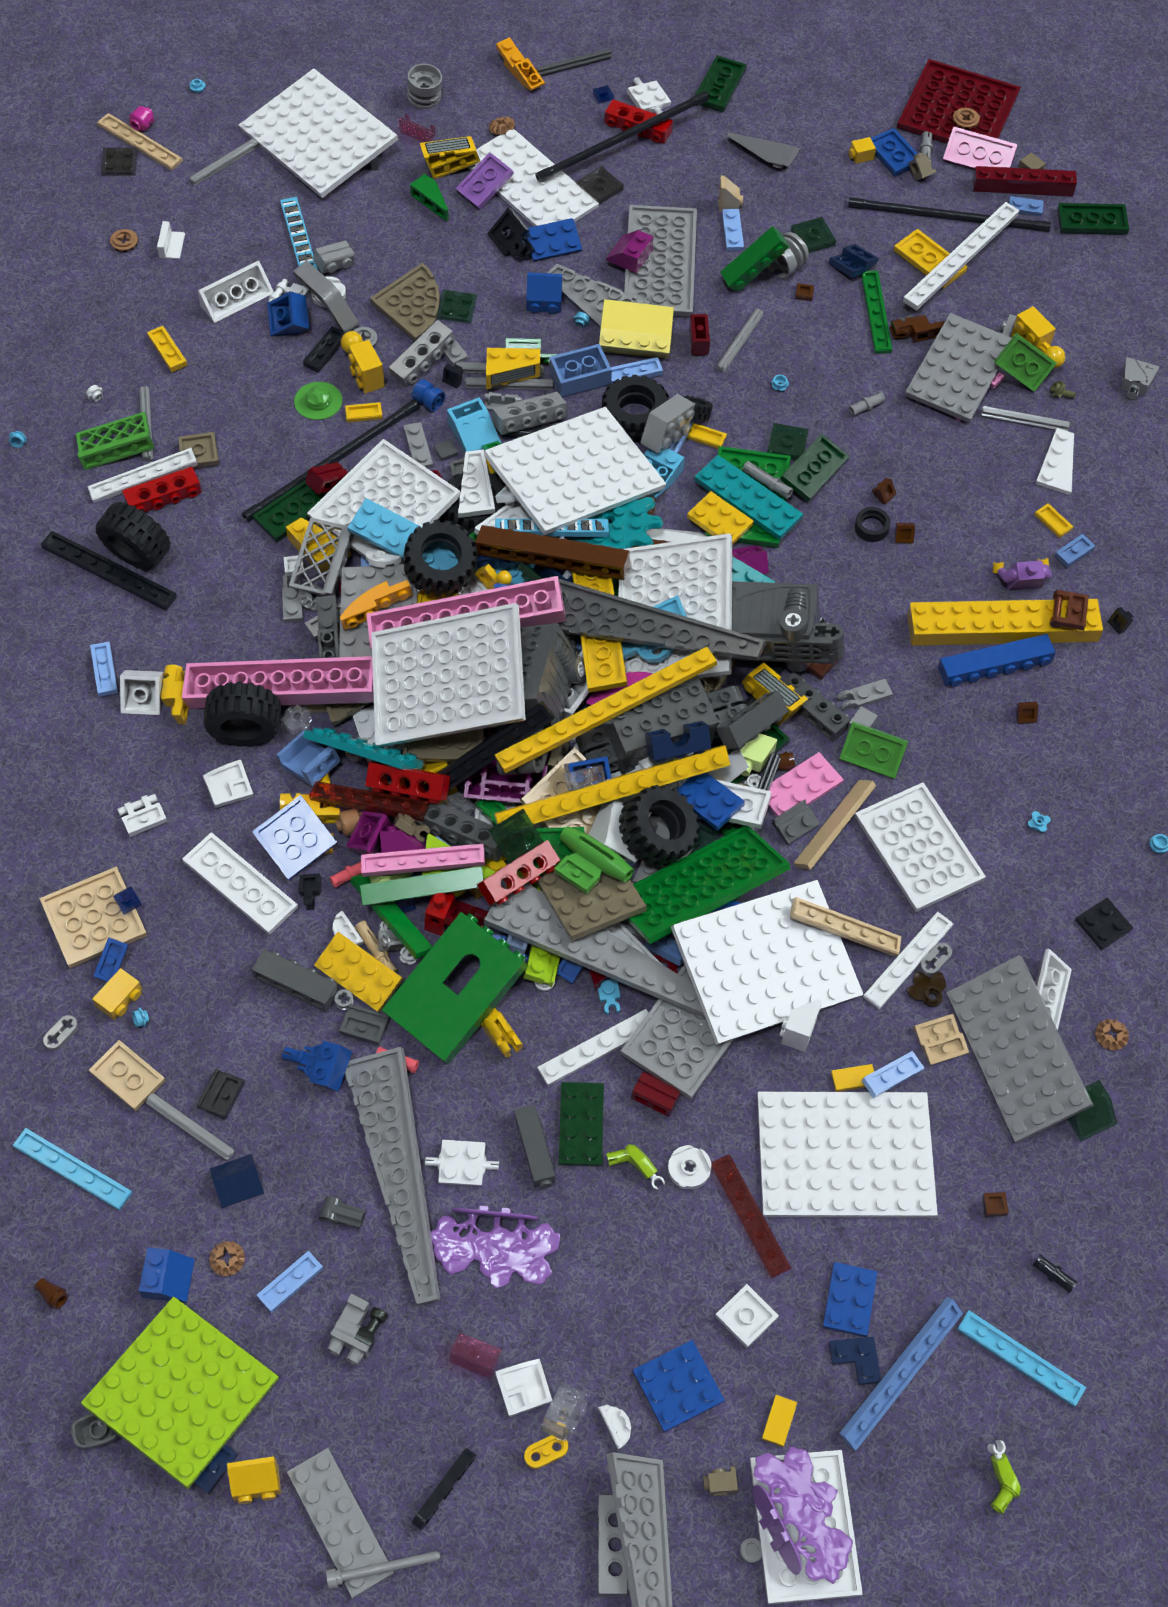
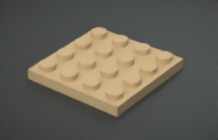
M574 747L519 801L524 805L587 786L588 784L584 782L568 784L564 767L566 763L587 759ZM602 804L540 823L544 828L584 827V832L589 834Z
M117 866L39 898L69 969L101 956L108 937L130 944L147 936Z

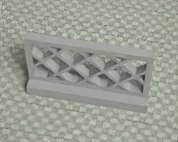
M310 517L289 588L322 596H336L342 576V568L345 567L355 535L347 531L349 524L344 526ZM314 524L321 525L324 529L316 535L312 532ZM334 529L341 530L340 536L332 539L328 533ZM327 534L330 541L321 546L317 538ZM315 540L318 548L309 552L306 548L307 544ZM333 544L335 552L327 556L323 549ZM321 551L325 558L315 563L312 555ZM309 557L313 565L303 569L301 562ZM328 562L330 565L329 570L321 573L318 566ZM316 568L319 576L310 580L306 573ZM304 574L308 582L302 585L295 584L296 578ZM322 579L325 584L323 590L314 588L312 583Z

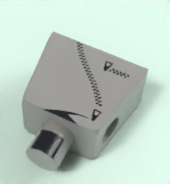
M1126 358L1122 369L1121 389L1128 391L1127 397L1129 399H1136L1138 394L1146 395L1156 377L1159 366Z

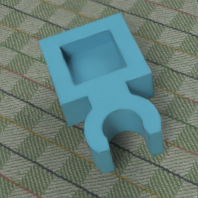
M614 979L604 980L597 989L600 1003L606 1002L604 1006L606 1015H609V1007H615L618 1014L620 1013V1005L615 1001L621 999L618 981Z

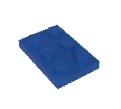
M895 128L871 138L876 148L875 155L894 176L910 170L908 162L913 160V156L918 153Z
M573 218L529 227V232L525 236L534 248V251L531 253L533 262L582 251Z
M707 772L689 777L677 789L679 791L678 794L684 795L687 798L686 801L693 805L694 813H697V816L717 831L745 805V801Z
M838 1262L833 1263L822 1328L867 1337L878 1271Z

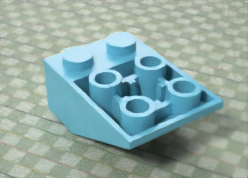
M480 397L447 409L448 425L464 452L482 450V445L495 441L501 443L488 410Z
M648 448L644 453L650 464L666 482L665 489L649 494L655 499L668 489L684 470V456L668 448L660 453Z

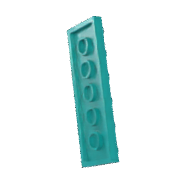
M719 455L711 460L694 478V481L709 492H713L745 514L755 524L778 540H781L803 518L802 512Z
M313 727V730L304 731L303 738L399 769H421L423 767L424 761L417 759L415 754L405 753L404 755L400 753L401 750L396 748H389L388 750L384 747H377L376 743L369 744L367 739L359 737L353 739L351 734L343 732L338 734L332 728L324 727V729Z

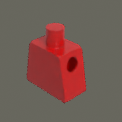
M436 893L432 896L425 911V931L439 936L443 935L448 927L447 924H444L445 916L457 903L455 895L451 893Z

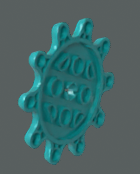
M645 497L587 518L608 519V521L611 519L613 523L608 524L609 537H567L566 539L622 549L632 546L653 545L652 538L646 532L651 529L661 528L663 520L659 516L647 514L649 510L655 507V502L653 498Z

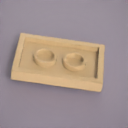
M120 1040L89 1069L90 1074L135 1112L146 1102L148 1096L155 1093L166 1082L161 1074Z

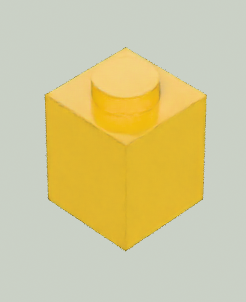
M870 137L851 141V147L848 150L849 157L854 160L855 164L874 160L876 152Z

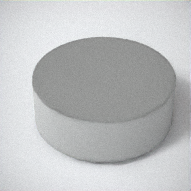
M748 1538L742 1542L740 1555L744 1561L756 1563L762 1558L761 1544L758 1539Z

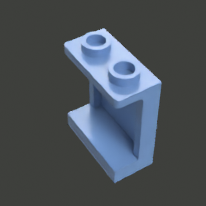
M302 731L276 756L286 771L313 787L340 762L335 748L330 746L324 748L312 740L303 738L304 731Z

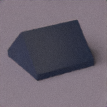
M251 1154L209 1168L222 1208L264 1194Z

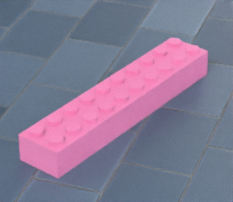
M558 576L367 613L370 648L372 650L371 632L512 603L519 605L520 627L566 621Z
M372 656L186 663L182 699L189 709L205 708V700L209 692L221 684L225 685L230 682L246 684L249 682L257 686H264L265 689L271 690L278 697L281 705L374 702Z

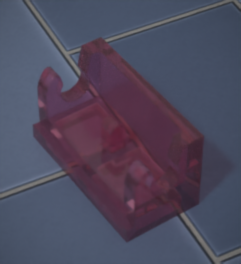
M405 114V120L402 117L399 119V130L404 135L423 143L431 142L436 136L434 125L430 126V130L410 121L408 114Z
M459 1333L450 1352L449 1363L491 1379L494 1368L498 1364L501 1349Z

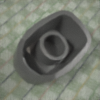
M92 1413L79 1418L71 1426L72 1438L76 1447L80 1450L106 1446L121 1437Z

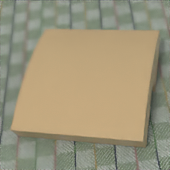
M953 1014L913 1026L929 1065L969 1053L963 1033L959 1032Z

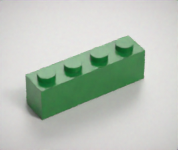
M772 226L720 273L728 287L736 292L740 291L766 267L770 266L774 260L784 254L790 246L782 233Z

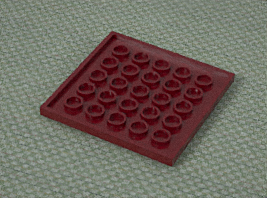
M928 59L897 123V128L919 135L928 131V137L929 132H931L932 139L948 144L953 126L957 127V124L953 123L954 112L960 108H970L978 113L979 123L970 130L968 128H964V130L999 139L1021 87Z

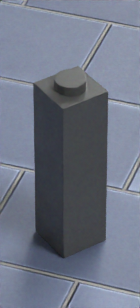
M534 1104L515 1109L514 1118L534 1188H548L552 1186V1183H555V1173L536 1106Z

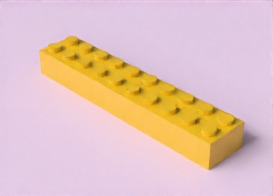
M1088 599L1084 631L1062 626L1057 628L1050 626V618L1053 617L1055 600L910 602L907 612L911 646L1005 644L1048 634L1051 643L1099 642L1103 626L1098 599ZM1067 600L1062 601L1060 617L1066 618Z

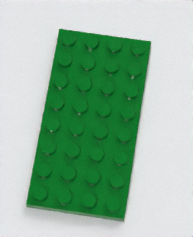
M745 825L634 883L635 889L646 904L647 911L626 920L651 944L672 933L671 926L710 913L790 870V864L751 827Z

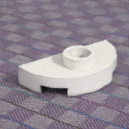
M368 549L365 552L366 560L369 561V565L374 567L386 568L385 565L394 564V566H397L401 563V556Z
M339 912L333 922L332 930L334 936L337 932H340L358 946L363 945L364 941L344 912Z
M610 1405L598 1407L619 1451L627 1444L630 1438L631 1424L629 1417L623 1410Z

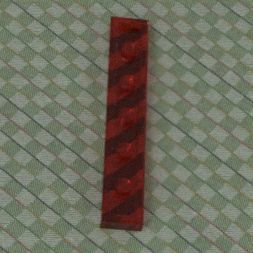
M320 781L315 782L309 794V798L312 801L397 816L399 813L403 816L407 814L414 820L423 821L429 808L428 801Z
M730 1154L711 1162V1167L771 1279L791 1270V1266Z

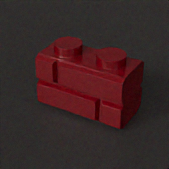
M692 314L690 315L689 323L691 355H708L710 347L708 315Z
M338 462L326 463L323 466L311 467L308 470L305 481L318 495L329 492L349 472L343 469V466Z
M642 1072L632 1090L631 1099L670 1117L681 1093L673 1086L650 1073Z

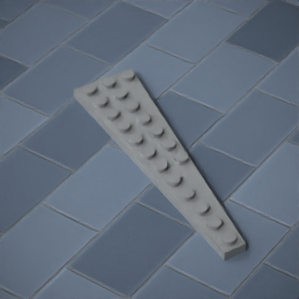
M506 883L502 886L504 889L507 888ZM528 883L523 885L525 889L514 895L511 892L508 894V900L502 904L497 905V903H494L484 919V924L508 935L510 934L513 937L705 1018L692 982L604 929L571 941L544 894Z
M397 1047L350 1060L345 1075L354 1096L353 1100L359 1112L360 1123L364 1128L367 1146L370 1149L371 1159L385 1204L388 1206L391 1215L390 1220L396 1231L398 1245L401 1247L403 1262L408 1271V1278L416 1303L424 1305L440 1301L441 1299L405 1054L402 1047Z
M614 1452L606 1454L608 1461L607 1470L611 1479L632 1607H672L663 1460Z

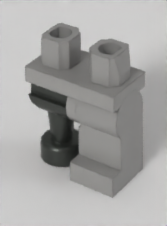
M351 1294L342 1315L330 1333L331 1341L328 1352L339 1357L343 1348L346 1347L351 1350L346 1358L347 1361L358 1366L363 1358H367L375 1343L374 1334L379 1323H385L388 1314L379 1308L373 1307L369 1314L370 1322L366 1328L362 1327L361 1324L370 1309L369 1302Z

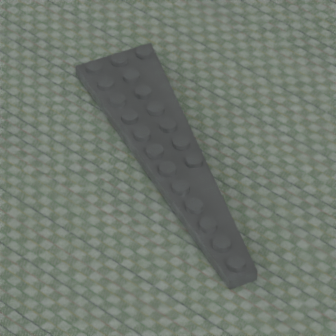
M559 579L566 621L559 622L558 624L565 634L692 652L708 647L713 655L755 661L759 660L766 645L765 640Z

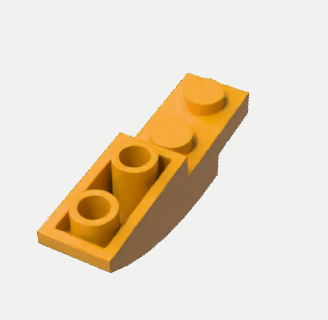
M510 37L496 43L495 48L504 59L503 64L525 88L532 91L545 85L544 80L530 60L523 57Z
M408 580L390 587L387 581L359 596L340 616L343 629L355 628L357 625L367 621V613L378 612V609L389 607L392 603L404 601L408 597L413 596Z

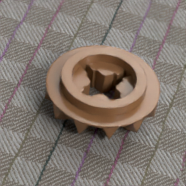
M960 108L953 115V123H956L957 127L961 126L963 129L968 128L969 130L972 127H976L980 119L978 113L970 108Z
M508 116L496 118V120H492L489 124V131L497 135L505 134L509 130L514 129V119Z
M121 229L112 234L110 243L115 251L120 250L122 253L123 250H127L129 252L130 248L135 249V245L138 244V237L132 230Z
M1107 1018L1098 1024L1095 1036L1102 1047L1115 1051L1126 1046L1129 1040V1030L1126 1029L1125 1023H1120L1117 1019L1110 1020ZM1110 1027L1113 1030V1032L1118 1033L1115 1036V1038H1113L1112 1035H1108V1033L1110 1032Z
M223 1241L215 1245L212 1252H210V1266L218 1275H234L244 1265V1251L234 1241ZM225 1250L229 1256H233L229 1259V1266H227L224 1260H220L224 1257Z

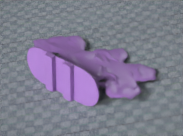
M480 1206L479 1210L452 1208L454 1213L468 1215L469 1219L458 1224L454 1218L442 1216L438 1220L437 1228L431 1231L434 1255L438 1261L442 1262V1266L448 1274L452 1275L463 1271L475 1259L480 1262L479 1269L482 1274L490 1278V1283L495 1288L508 1284L512 1273L515 1271L523 1277L525 1282L538 1285L543 1284L546 1278L552 1274L549 1263L544 1257L558 1250L560 1234L554 1233L553 1228L548 1223L541 1224L533 1230H529L524 1225V1221H537L539 1217L514 1214L509 1208H502L501 1212L490 1211L489 1206ZM477 1217L494 1218V1229L490 1232L480 1231L475 1225ZM500 1220H518V1225L513 1232H510L500 1226ZM468 1226H471L469 1233L465 1237L459 1236L463 1228L468 1229ZM454 1227H459L456 1232L453 1231ZM473 1229H476L477 1235L472 1233ZM522 1231L527 1234L526 1239L522 1238Z
M790 1447L784 1456V1461L779 1460L769 1452L756 1457L757 1465L754 1468L753 1475L758 1481L766 1484L770 1491L768 1494L762 1486L755 1485L753 1487V1498L762 1517L759 1523L763 1530L768 1529L773 1539L770 1543L773 1551H779L787 1568L795 1575H798L801 1571L799 1554L803 1555L807 1559L805 1570L809 1579L817 1581L825 1578L834 1584L839 1579V1571L847 1568L848 1554L851 1552L853 1545L852 1539L842 1530L826 1526L824 1522L826 1517L832 1515L833 1505L831 1502L835 1500L838 1490L825 1481L821 1483L811 1481L814 1466L808 1452L804 1449ZM780 1488V1492L775 1494L774 1490ZM773 1503H781L783 1506V1519H781ZM789 1523L793 1524L799 1532V1539L796 1544L793 1543L785 1527ZM803 1536H806V1542H801ZM802 1546H813L816 1549V1553H808L806 1548L802 1549ZM809 1557H814L816 1561L811 1562Z

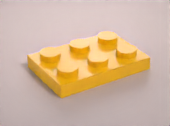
M711 491L687 513L689 520L712 536L731 534L732 545L754 523L752 519Z

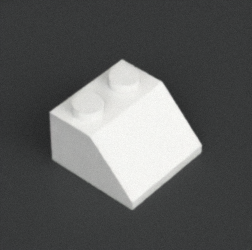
M125 670L120 675L121 713L160 715L164 672Z
M817 999L793 1009L789 1017L785 1016L779 1035L783 1037L781 1044L803 1052L806 1051L823 1000Z

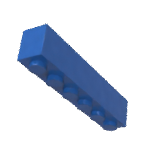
M1048 634L940 658L937 668L944 685L955 687L966 681L976 682L984 677L994 678L998 674H1011L1018 669L1029 670L1033 666L1040 664L1041 666H1046L1053 661L1056 652Z

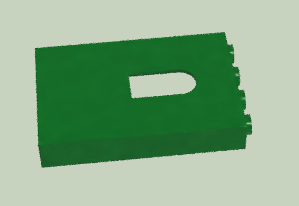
M460 912L382 1009V1011L447 1064L455 1058L483 1023L484 1019L488 1017L528 967L524 962L526 957L517 950L514 953L508 949L510 945L502 938L499 940L495 939L492 936L494 932L485 925L481 928L476 924L479 920L470 913L466 916ZM469 954L476 955L480 960V968L459 995H457L444 985L443 982L463 957Z

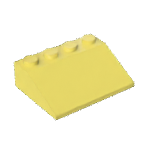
M604 299L599 341L603 352L668 359L674 307Z

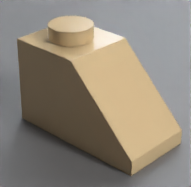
M725 176L720 177L718 205L721 212L722 209H739L740 206H743V195H740V188Z

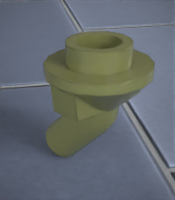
M1063 381L1053 383L1050 391H1052L1051 396L1055 398L1063 396L1074 399L1076 392L1065 390L1066 385Z

